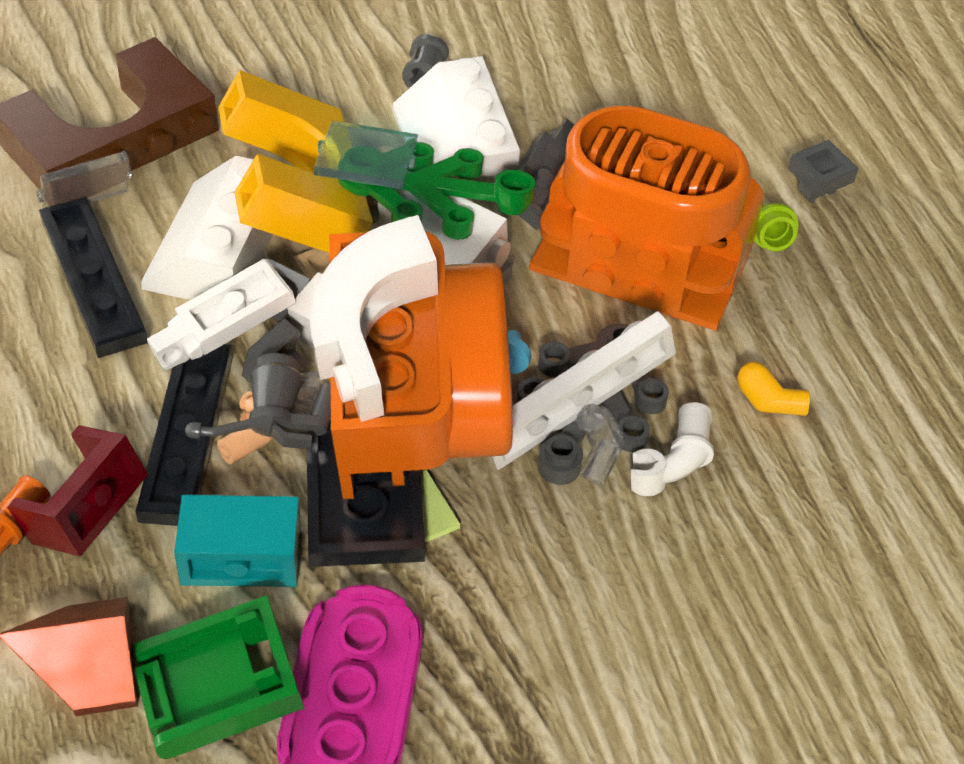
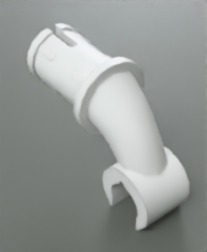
M692 402L683 405L679 409L677 438L671 444L670 454L663 456L657 450L649 448L640 449L633 453V469H631V490L646 497L657 495L664 490L666 483L687 477L698 468L706 466L712 461L714 448L709 442L712 410L708 406Z

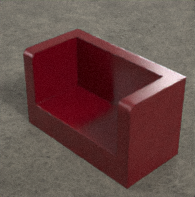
M78 425L71 433V436L83 454L84 461L46 505L14 498L7 508L31 544L81 557L148 476V473L125 434Z

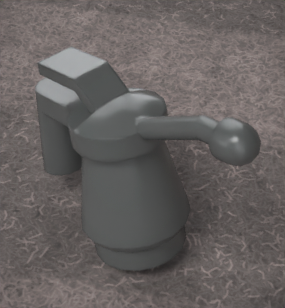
M264 354L257 359L256 367L250 375L254 409L251 410L249 419L215 427L201 426V422H190L185 427V433L189 438L200 439V436L215 437L251 429L260 435L273 437L282 447L311 449L312 436L326 434L331 421V383H325L320 386L310 415L292 413L302 384L299 362L286 354Z

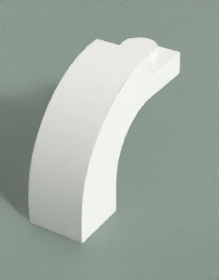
M418 215L382 225L350 243L326 268L313 295L310 310V327L320 380L330 377L335 378L342 402L354 401L361 422L384 416L381 383L365 342L370 329L380 317L390 310L439 294L437 259Z

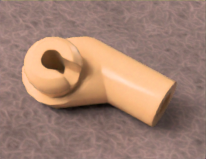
M252 391L245 393L240 399L239 405L243 410L241 421L249 419L250 412L254 409ZM251 429L230 433L219 439L217 447L222 458L228 464H233L265 446L271 441L272 437L263 436Z

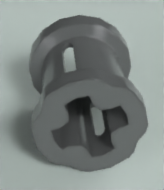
M424 34L413 39L409 52L411 61L406 63L402 72L404 84L408 88L412 87L438 62L447 61L449 48L441 38Z

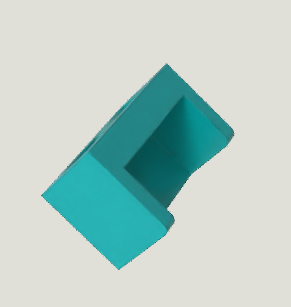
M182 495L174 550L180 585L297 587L301 538L299 497Z

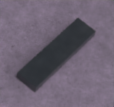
M87 196L39 209L42 225L97 357L101 358L147 344L146 329Z
M224 344L206 355L203 354L200 358L194 360L189 358L188 361L172 368L146 469L148 476L143 480L136 508L138 523L178 526L182 495H202L214 437L200 436V439L189 438L185 433V427L190 422H201V426L206 427L217 426L233 358L231 344Z

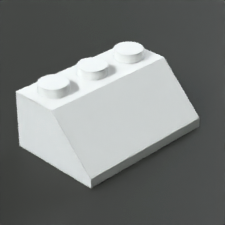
M483 56L438 62L393 103V113L405 147L414 142L429 144L434 149V163L454 156L457 150L471 148L483 155L482 174L471 181L495 183V177L502 171L518 169L520 149ZM456 175L453 176V177H451V178H455V179H461V178L457 177Z
M234 156L193 183L140 282L142 290L191 300L261 261L273 234L240 223L234 193L254 159Z

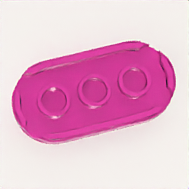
M353 585L336 591L335 597L330 598L325 603L322 600L311 610L304 624L293 670L305 708L282 717L277 738L278 764H402L422 655L423 634L422 626L416 613L414 616L412 610L406 606V601L398 594L380 586Z

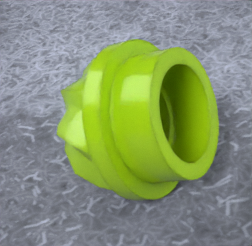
M765 203L761 208L754 242L769 251H782L790 247L798 234L799 221L795 212L785 204Z

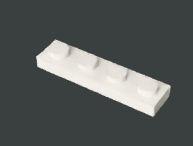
M657 311L643 321H636L630 324L619 337L599 350L587 352L578 360L576 365L556 378L548 379L538 384L530 395L512 406V448L504 456L489 457L498 470L505 467L564 428V426L572 423L674 356L676 351L669 322Z

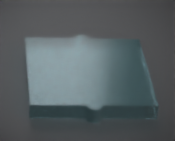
M332 120L325 140L318 142L319 155L314 165V175L403 189L409 168L415 167L416 156L414 152L418 142V134Z

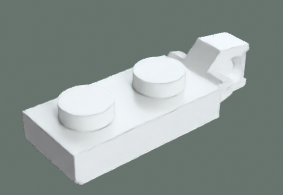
M262 259L175 308L177 316L168 322L169 327L147 338L153 355L164 371L188 361L189 358L194 360L202 357L203 354L210 353L296 303L294 294L267 259Z

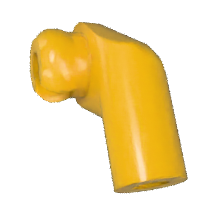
M747 362L740 368L737 384L757 411L807 416L810 404L809 390L782 388L769 369L759 362Z

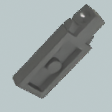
M565 119L563 124L556 130L553 129L550 134L545 130L533 140L517 169L530 174L535 180L533 203L519 216L536 231L539 229L541 215L549 203L551 184L565 161L567 138L574 126L568 119Z

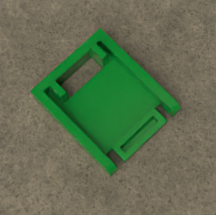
M267 595L144 639L131 647L133 662L137 666L134 670L148 726L154 736L153 742L156 754L162 759L179 756L305 708ZM269 640L278 670L272 666L254 673L247 647Z

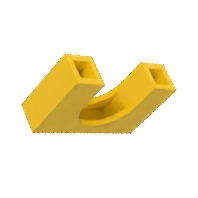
M239 70L218 106L223 135L272 152L294 165L291 166L264 155L256 154L234 192L240 223L330 253L329 234L371 231L373 218L366 196L355 195L344 189L338 182V169L343 164L344 158L353 152L341 109Z

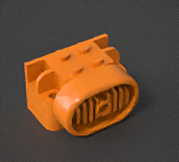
M611 106L598 109L581 118L568 135L565 161L551 184L549 203L540 219L539 230L543 240L529 263V270L717 331L752 250L764 200L763 190L760 184L750 177L749 163L742 149L732 139L719 131L636 106Z
M425 231L437 259L439 294L398 306L385 313L372 326L365 341L381 383L384 416L361 422L354 401L342 402L335 378L331 377V433L343 499H354V474L392 472L393 486H405V471L437 468L448 459L504 456L510 452L513 443L510 360L503 276L497 264L489 262L445 265L444 249L441 241L435 235ZM367 232L329 234L330 263L345 247Z

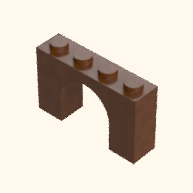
M156 37L115 54L121 90L140 108L135 115L119 124L102 128H85L69 124L60 119L33 89L0 103V146L52 205L61 204L218 131L215 95Z

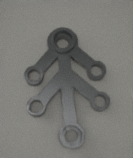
M612 324L606 326L598 333L595 342L571 348L560 342H548L539 350L538 368L541 373L548 377H557L576 365L578 360L587 352L599 350L619 337L629 325ZM548 358H558L561 361L554 362L548 360ZM648 372L631 383L636 391L635 404L640 411L647 414H658L666 408L669 388L662 380L652 378ZM527 378L521 381L518 385L517 402L527 397V394H531L533 389L543 380ZM619 391L572 423L564 426L560 434L550 437L542 444L538 460L539 473L548 482L558 485L571 483L579 477L583 461V451L580 445L601 406H603L616 431V444L624 451L636 452L646 447L650 432L648 422L644 418L632 414L622 393ZM645 394H654L659 398H649ZM634 431L639 436H629L625 432Z

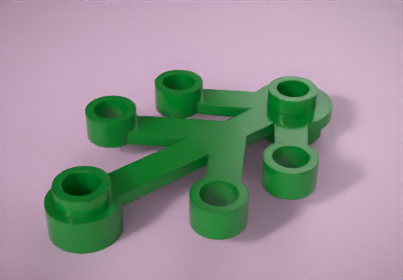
M423 142L410 143L404 150L384 158L370 151H355L344 158L343 164L338 169L339 184L355 195H371L391 212V222L418 215L422 223V206L415 201L406 200L395 189L406 190L443 219L442 232L444 235L457 240L466 239L471 236L474 214L471 210L458 206L447 196L493 201L497 203V207L501 212L508 215H520L533 203L535 191L534 178L520 170L502 171L495 177V183L471 181L482 174V153L475 149L463 148L457 150L454 156L434 163L433 147ZM404 169H407L408 171H410V172H412V173L400 172V171H401V170H404ZM456 175L457 177H459V178H461V179H455V178H451V177H453V176Z

